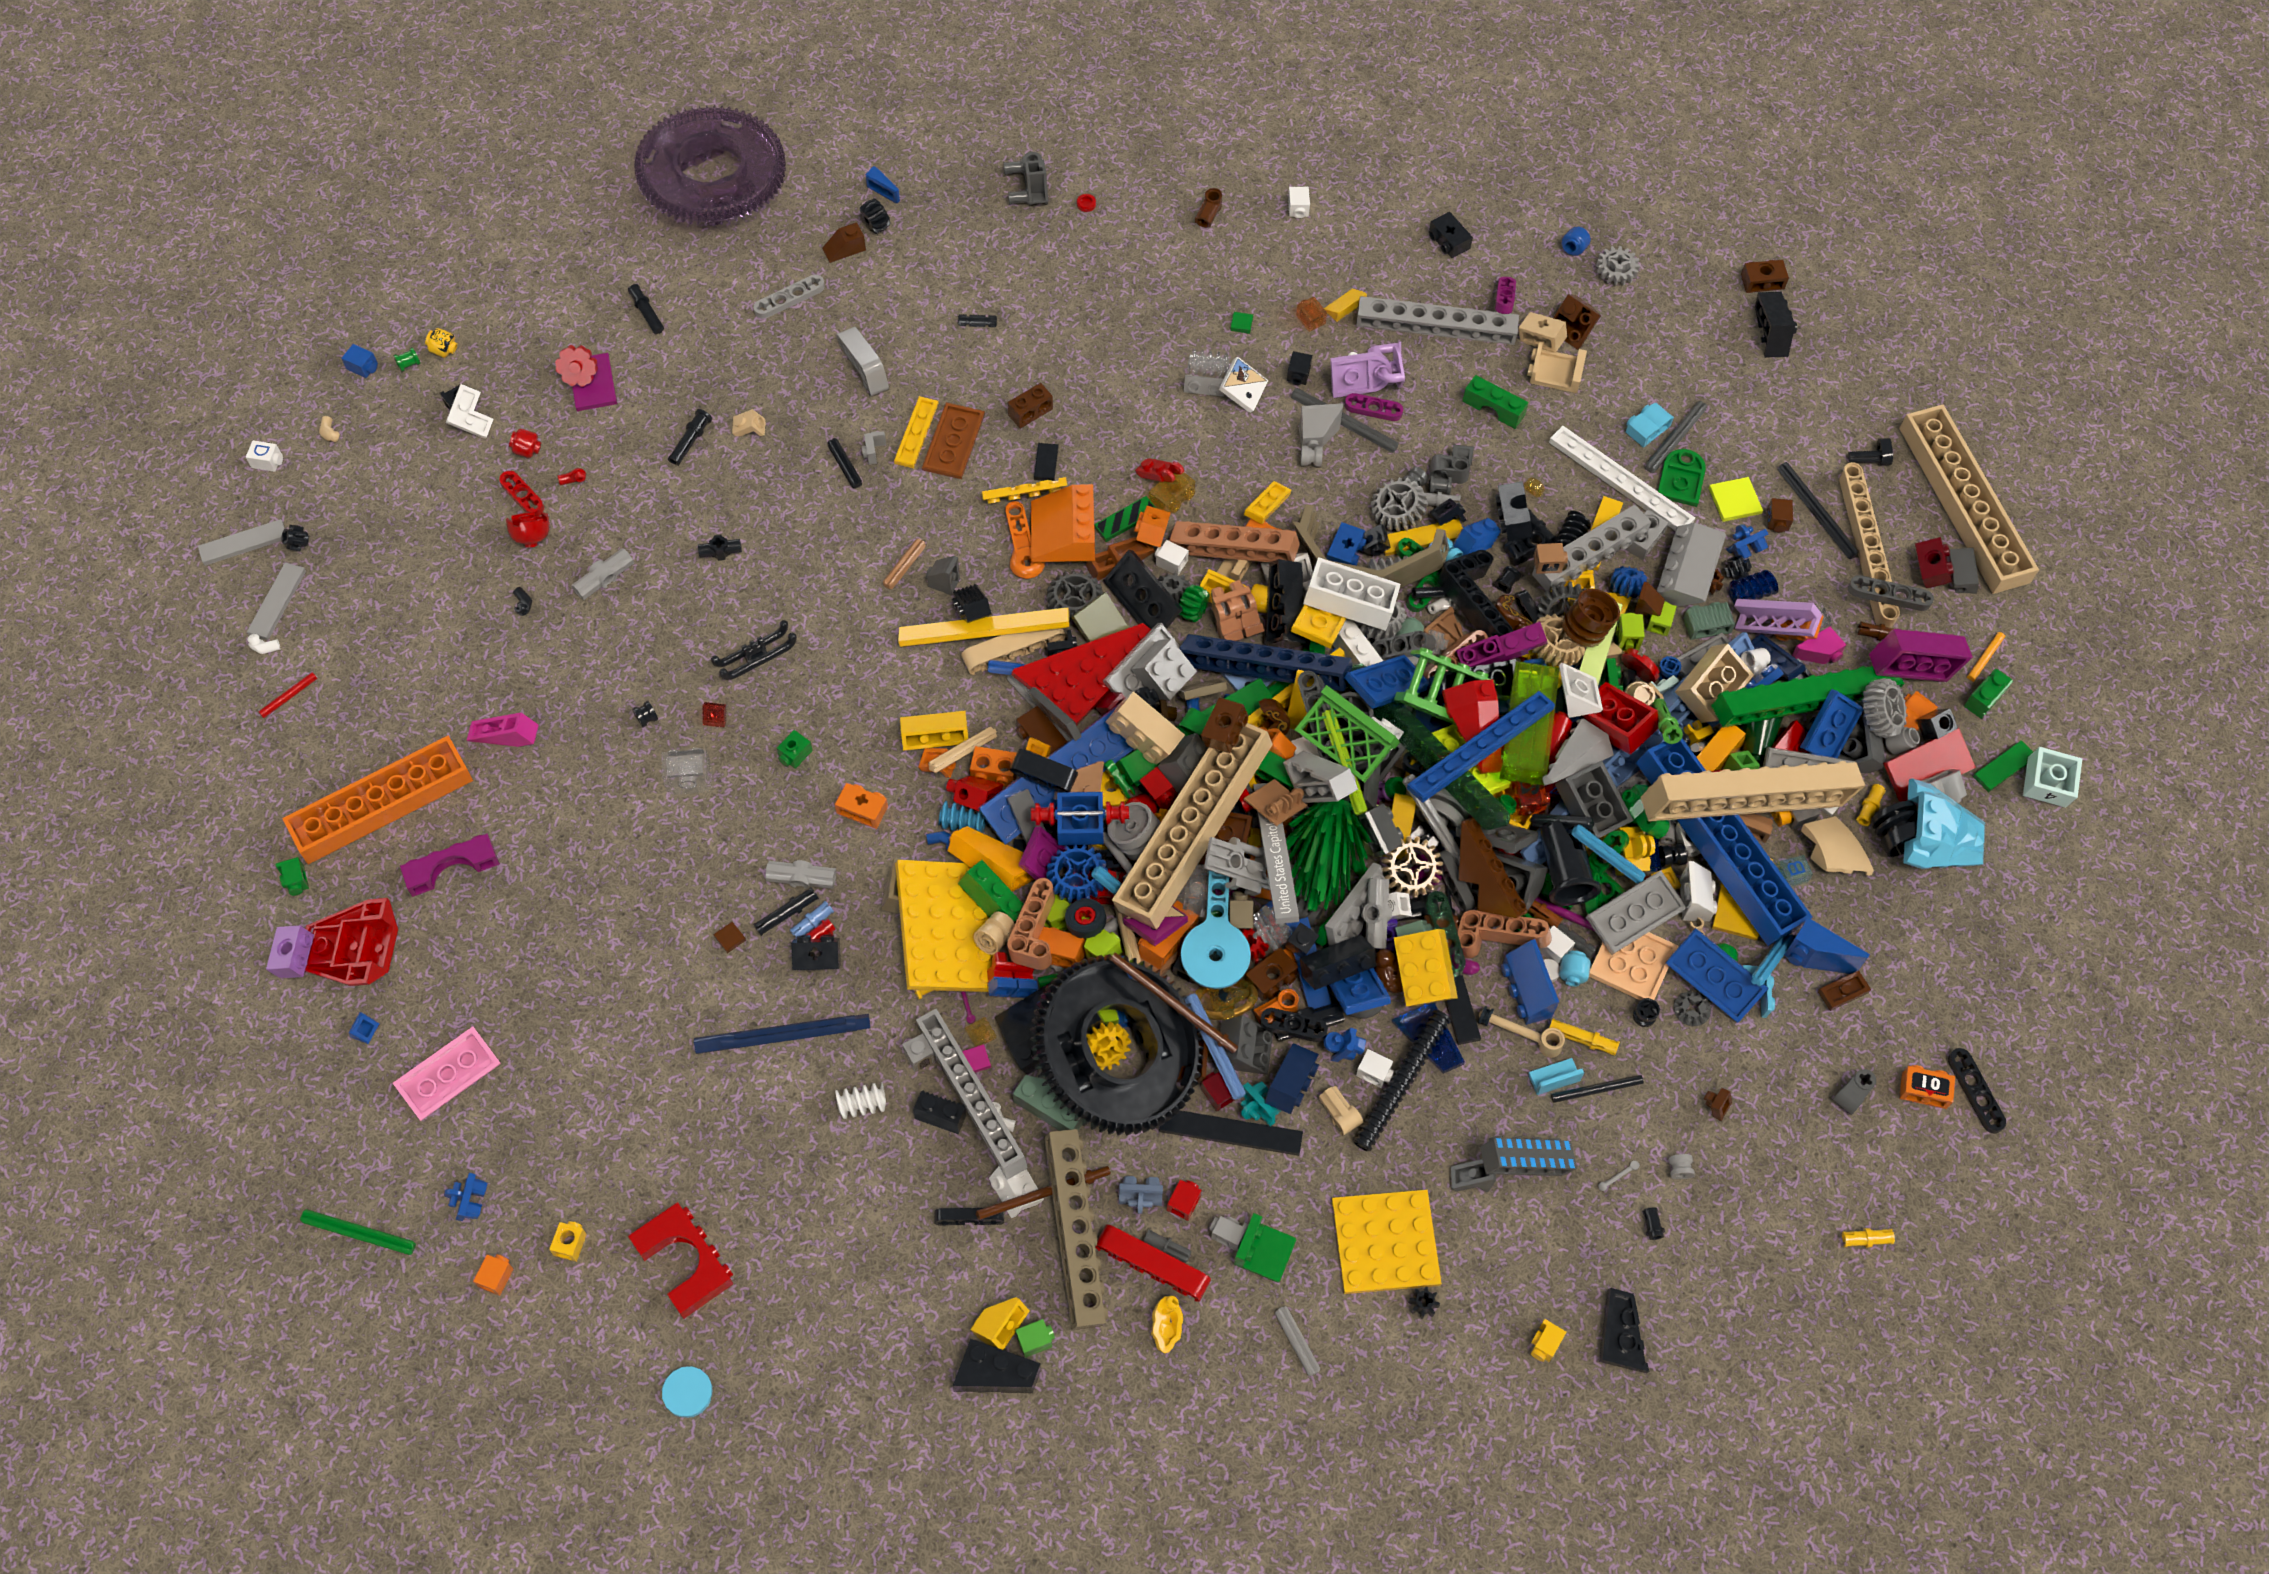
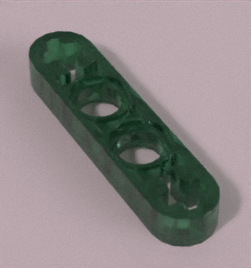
M1434 891L1429 894L1426 902L1432 929L1445 930L1446 939H1450L1455 943V947L1449 949V955L1452 962L1451 955L1455 954L1454 961L1459 966L1458 969L1452 966L1453 976H1459L1464 971L1466 961L1447 896L1443 892ZM1434 899H1437L1438 902H1441L1439 913H1437L1438 908L1436 903H1433ZM1444 918L1449 922V926L1441 928L1437 925L1436 921Z

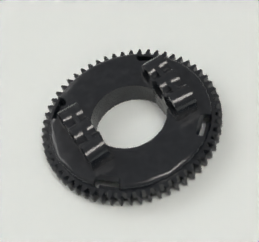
M1110 954L1105 957L1099 955L1094 958L1092 956L1087 960L1083 959L1078 963H1074L1071 967L1063 970L1064 972L1058 974L1057 978L1051 981V985L1045 988L1047 992L1041 994L1040 997L1043 1000L1037 1002L1040 1008L1034 1011V1014L1039 1017H1035L1031 1021L1037 1025L1030 1029L1031 1032L1036 1033V1035L1030 1038V1041L1036 1042V1045L1032 1046L1031 1050L1037 1051V1054L1032 1059L1039 1060V1064L1035 1066V1069H1042L1038 1078H1046L1042 1086L1049 1085L1051 1087L1047 1094L1055 1093L1056 1096L1053 1102L1060 1100L1062 1102L1059 1107L1060 1109L1068 1107L1069 1109L1066 1114L1068 1116L1074 1112L1076 1114L1074 1121L1083 1118V1126L1091 1122V1130L1099 1125V1132L1102 1133L1107 1129L1109 1135L1115 1131L1117 1136L1124 1132L1126 1136L1133 1132L1135 1135L1141 1133V1131L1145 1133L1171 1120L1173 1116L1180 1112V1109L1186 1106L1185 1103L1191 1099L1190 1095L1195 1092L1193 1087L1199 1084L1196 1079L1201 1076L1198 1070L1203 1067L1198 1062L1204 1058V1056L1199 1054L1204 1047L1198 1044L1203 1041V1038L1197 1036L1201 1029H1196L1192 1022L1138 981L1130 979L1125 971L1109 960ZM1128 956L1123 957V959L1189 1008L1192 1003L1186 1004L1184 1002L1187 995H1179L1181 988L1174 989L1172 987L1175 981L1168 983L1166 981L1168 975L1163 977L1159 975L1160 969L1153 972V965L1145 967V961L1137 964L1136 958L1129 961ZM1102 1010H1117L1125 1013L1127 1021L1131 1025L1132 1030H1134L1135 1039L1143 1052L1146 1062L1144 1070L1138 1077L1119 1079L1106 1074L1098 1067L1086 1040L1088 1025L1095 1013ZM1184 1066L1186 1068L1184 1071L1182 1081L1180 1083V1085L1184 1087L1179 1090L1176 1086V1082L1178 1080L1181 1067Z

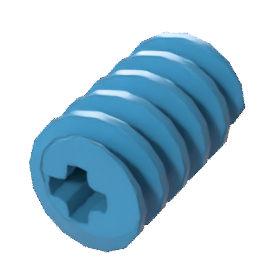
M946 800L942 805L939 815V825L942 823L943 829H947L950 826L952 831H956L958 827L960 830L968 826L984 833L987 823L980 811L975 814L974 809L970 808L966 812L963 805L957 810L955 802L951 808H948V801Z

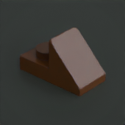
M1644 581L1634 613L1643 614V616H1647V613L1660 616L1665 599L1649 582Z

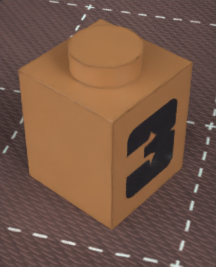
M1563 544L1536 545L1533 555L1536 574L1562 573L1564 564L1568 562L1567 551L1563 550Z

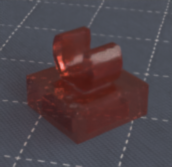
M704 702L702 706L703 725L724 728L726 725V704Z

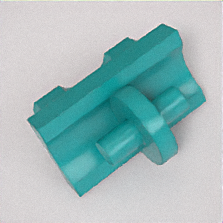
M1262 1081L1253 1086L1248 1082L1244 1084L1243 1088L1246 1094L1244 1095L1245 1100L1241 1102L1243 1107L1242 1117L1246 1120L1253 1117L1256 1121L1261 1117L1269 1126H1272L1276 1123L1275 1116L1282 1110L1265 1103L1264 1097L1267 1096L1269 1089Z

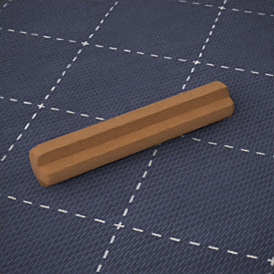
M917 538L883 580V585L886 588L893 589L924 550L926 545L923 540Z

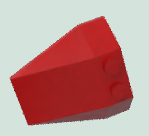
M388 898L368 899L306 925L305 929L311 932L312 928L314 929V937L305 972L348 986L370 985L389 972L398 927Z

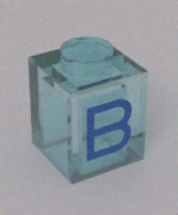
M1804 855L1779 861L1776 866L1791 887L1808 883L1813 875Z

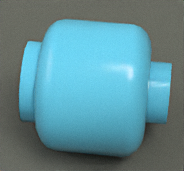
M1570 951L1568 954H1565L1560 963V978L1567 985L1573 987L1588 981L1591 967L1589 958L1580 951Z

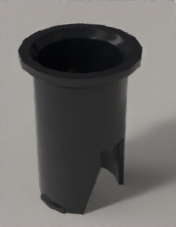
M1560 820L1545 824L1541 828L1540 834L1553 890L1549 894L1550 901L1556 905L1571 906L1596 898L1601 893L1602 887L1598 881L1593 879L1586 845L1572 836L1571 833L1568 834Z

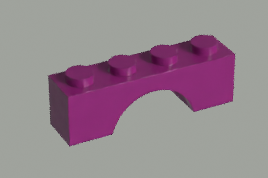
M487 833L474 836L471 840L463 843H455L447 849L431 852L428 856L420 859L409 860L406 864L401 865L400 869L406 887L411 896L414 897L435 889L437 877L449 866L465 864L473 867L477 872H481L500 865L493 843Z

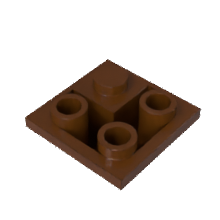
M1568 294L1553 319L1566 322L1567 338L1564 341L1579 350L1601 315L1578 296Z

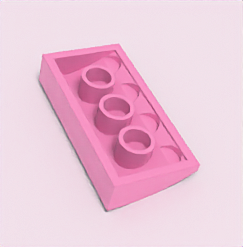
M471 1027L393 1082V1084L419 1120L422 1121L501 1063L475 1028Z

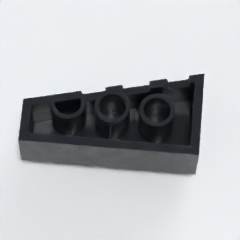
M1277 559L1269 563L1264 642L1266 646L1292 649L1306 644L1305 637L1291 632L1292 626L1304 606L1302 563Z
M1516 659L1470 668V671L1475 673L1476 671L1487 673L1489 675L1488 678L1495 681L1494 685L1498 701L1518 700ZM1445 671L1436 700H1444L1442 691L1452 687L1456 673ZM1434 676L1428 678L1429 690ZM1464 677L1462 684L1473 680Z

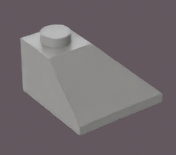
M1343 403L1301 407L1299 423L1301 447L1302 445L1309 446L1312 450L1316 446L1323 447L1340 430Z

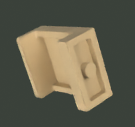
M1539 342L1538 348H1533L1531 356L1534 364H1530L1527 376H1531L1530 383L1577 393L1587 351L1579 349L1577 356L1555 353L1542 349L1543 342Z

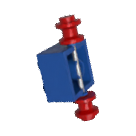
M1103 792L1057 793V809L1055 812L1054 803H1050L1049 807L1042 808L1039 803H1035V808H1031V821H1036V826H1040L1041 821H1049L1051 826L1054 825L1055 816V819H1057L1058 845L1104 844L1103 818H1105V815L1107 824H1110L1112 820H1120L1121 824H1125V819H1129V806H1125L1124 801H1121L1119 806H1112L1110 802H1106V811L1103 809Z

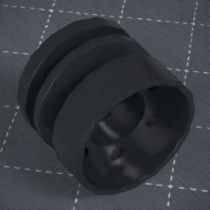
M1902 801L1888 806L1870 820L1873 829H1876L1877 836L1883 837L1880 842L1888 857L1900 855L1895 847L1896 845L1901 855L1904 854L1905 842L1916 838L1918 811L1913 801Z

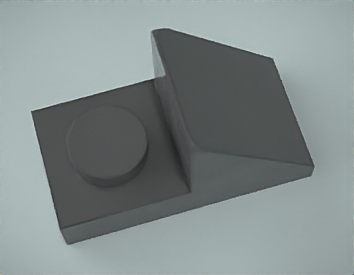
M1483 1159L1451 1166L1452 1189L1458 1192L1478 1187L1485 1192H1489L1496 1182V1174H1486Z

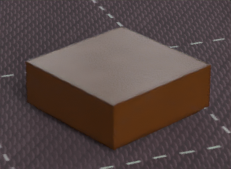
M733 922L713 934L727 954L746 941L744 935Z

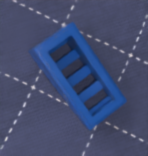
M873 166L865 174L867 187L894 203H898L900 201L899 189L877 167Z

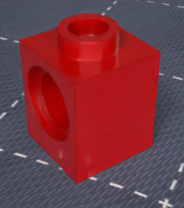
M1180 1179L1167 1204V1211L1189 1221L1201 1197L1202 1190L1199 1189L1196 1183L1189 1180L1185 1182Z

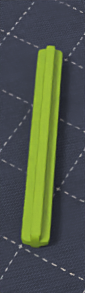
M1326 710L1322 713V716H1326V719L1323 720L1327 731L1331 730V733L1328 734L1331 744L1334 746L1335 742L1342 766L1348 768V764L1352 767V762H1346L1345 760L1350 759L1347 747H1341L1340 745L1346 744L1342 732H1336L1337 729H1341L1338 719L1334 717V726L1331 710ZM1355 776L1358 790L1349 794L1354 813L1360 815L1367 812L1368 809L1358 779Z

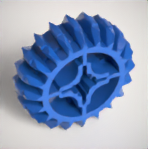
M1074 844L1073 849L1066 845L1064 847L1065 852L1058 850L1057 856L1051 857V863H1048V872L1046 873L1047 879L1052 882L1054 895L1059 894L1061 900L1068 897L1069 903L1073 899H1090V895L1096 898L1098 891L1102 892L1104 886L1094 878L1089 881L1088 874L1092 868L1094 869L1099 866L1108 872V869L1105 868L1106 861L1101 860V854H1095L1093 847L1087 851L1085 844L1081 849ZM1065 866L1067 873L1061 879L1059 872Z

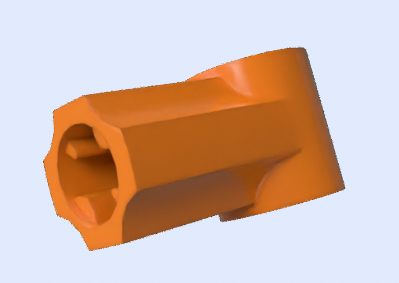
M1292 989L1281 991L1276 998L1253 1010L1256 1019L1260 1023L1261 1014L1267 1008L1296 1013L1299 1007L1298 994ZM1288 999L1292 1000L1294 1004L1286 1006L1282 1002ZM1270 1015L1269 1018H1265L1268 1020V1024H1272L1273 1021H1276L1274 1020L1273 1015Z

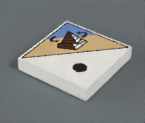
M1239 357L1233 359L1219 390L1246 411L1253 412L1268 380Z

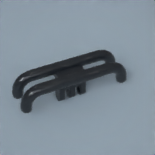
M782 620L780 627L773 633L763 638L760 636L755 642L753 640L750 641L748 646L746 644L742 645V649L722 659L714 655L711 658V662L716 667H725L745 657L747 663L732 671H727L725 668L720 669L719 674L722 679L732 680L790 650L795 645L797 636L795 633H790L788 640L784 644L769 652L766 651V645L778 640L787 632L788 622Z

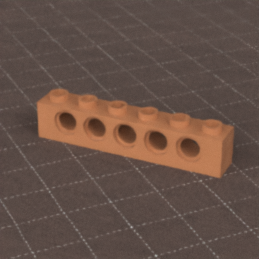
M1176 521L1169 540L1189 550L1188 555L1260 562H1273L1277 559L1294 561L1300 546L1296 531L1194 523L1189 521Z

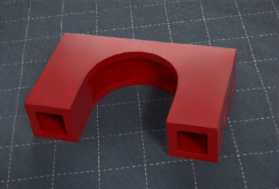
M677 1202L628 1237L644 1261L666 1246L677 1242L688 1243L698 1250L699 1264L695 1273L667 1294L682 1318L685 1319L732 1286L733 1282L730 1278L733 1276V1273L726 1263L721 1266L717 1260L720 1254L713 1244L708 1247L704 1241L707 1235L700 1225L695 1228L691 1222L694 1217L687 1206L682 1209Z

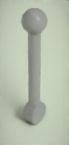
M1632 1161L1629 1167L1606 1182H1600L1598 1184L1599 1190H1607V1186L1632 1170H1638L1639 1163Z

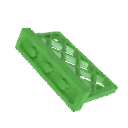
M1326 685L1321 691L1322 696L1295 728V731L1342 765L1335 742L1334 746L1325 747L1322 745L1321 736L1330 734L1331 730L1321 732L1320 721L1326 719V716L1319 717V709L1324 702L1331 707V717L1334 726V717L1347 718L1348 728L1337 729L1336 732H1349L1350 743L1340 745L1341 747L1351 748V758L1345 760L1346 762L1351 761L1352 767L1348 764L1347 766L1357 778L1365 783L1392 748L1395 749L1400 741L1395 735ZM1316 722L1317 733L1307 734L1303 731L1308 723ZM1363 730L1366 741L1354 742L1353 731ZM1380 743L1384 746L1380 754L1371 755L1370 744ZM1366 745L1367 756L1355 758L1354 747ZM1368 760L1369 768L1363 775L1356 771V762Z

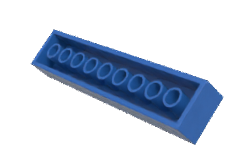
M1683 738L1675 744H1669L1664 741L1648 749L1636 762L1651 785L1662 774L1680 775L1684 772L1694 774L1706 771ZM1739 815L1677 819L1767 946L1801 928L1807 918H1813Z

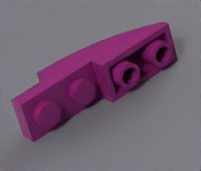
M1539 621L1500 637L1498 635L1489 637L1456 651L1460 662L1471 668L1518 658L1529 654V650L1548 644V641Z

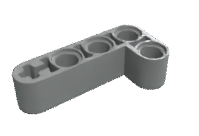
M852 327L837 333L836 337L839 345L861 374L864 387L869 390L870 397L888 390L889 385L883 364L858 329Z

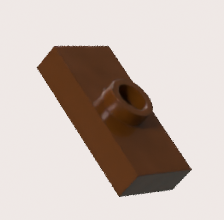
M1858 970L1820 988L1818 993L1828 1009L1832 1011L1868 994L1871 988Z

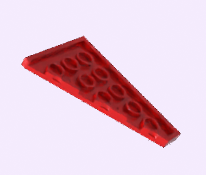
M1144 623L1015 668L1012 671V676L1029 690L1036 687L1067 714L1077 726L1110 692V689L1103 680L1151 629Z

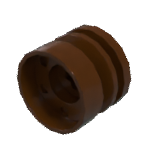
M1586 589L1579 594L1573 606L1564 616L1562 622L1563 629L1567 636L1577 644L1586 647L1598 646L1618 621L1620 616L1619 605L1614 598L1602 590Z

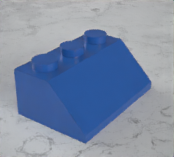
M1534 939L1506 954L1503 964H1501L1503 976L1508 977L1510 981V995L1512 998L1516 997L1518 1003L1516 1007L1520 1019H1524L1526 1025L1552 1018L1559 1004V999L1537 942Z

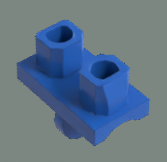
M1740 524L1736 527L1733 539H1740L1741 541L1734 543L1726 549L1729 553L1734 552L1735 556L1742 555L1746 559L1752 556L1747 545L1751 544L1755 553L1768 548L1764 538L1768 535V532L1764 529L1750 536L1753 528Z
M1350 1027L1341 1035L1337 1032L1328 1033L1324 1038V1045L1328 1051L1335 1053L1331 1057V1061L1339 1062L1343 1058L1347 1060L1355 1059L1356 1053L1362 1054L1365 1050L1366 1039L1356 1036L1357 1029Z
M468 1174L463 1192L460 1191L461 1183L454 1182L453 1189H446L444 1192V1196L450 1199L449 1207L455 1208L457 1200H460L456 1216L458 1221H463L464 1218L478 1219L482 1204L472 1203L469 1200L471 1195L484 1197L488 1183L475 1179L476 1174Z

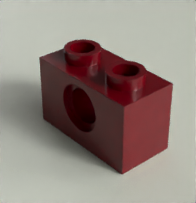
M1941 537L1915 543L1925 587L1932 588L1952 583L1951 574H1954L1952 562L1947 560V556H1950L1948 544H1943Z

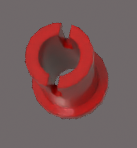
M822 919L821 924L806 935H810L811 939L820 938V935H833V931L836 929L829 919L825 921Z

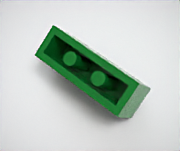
M983 860L979 861L965 873L958 884L989 917L994 912L999 911L1008 915L1016 923L1024 904Z

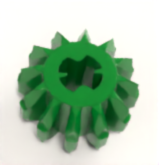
M1192 584L1187 587L1180 599L1179 605L1183 610L1179 615L1188 621L1197 622L1200 620L1202 615L1205 614L1208 602L1210 601L1209 592L1198 585Z

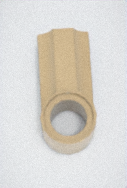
M1336 1086L1328 1088L1319 1096L1320 1102L1331 1115L1334 1126L1337 1125L1341 1130L1340 1134L1342 1136L1363 1124V1119L1358 1110L1348 1104Z

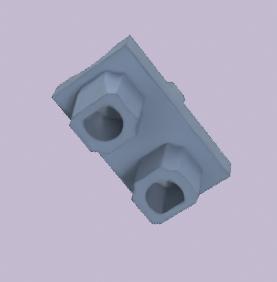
M1125 1176L1123 1183H1120L1119 1204H1128V1207H1138V1214H1142L1143 1207L1152 1208V1205L1162 1206L1163 1185H1160L1158 1177L1147 1178L1146 1185L1137 1184V1178L1134 1176Z

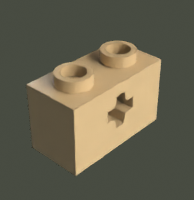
M1530 312L1519 326L1520 341L1538 347L1539 342H1543L1542 349L1556 353L1567 338L1566 322Z

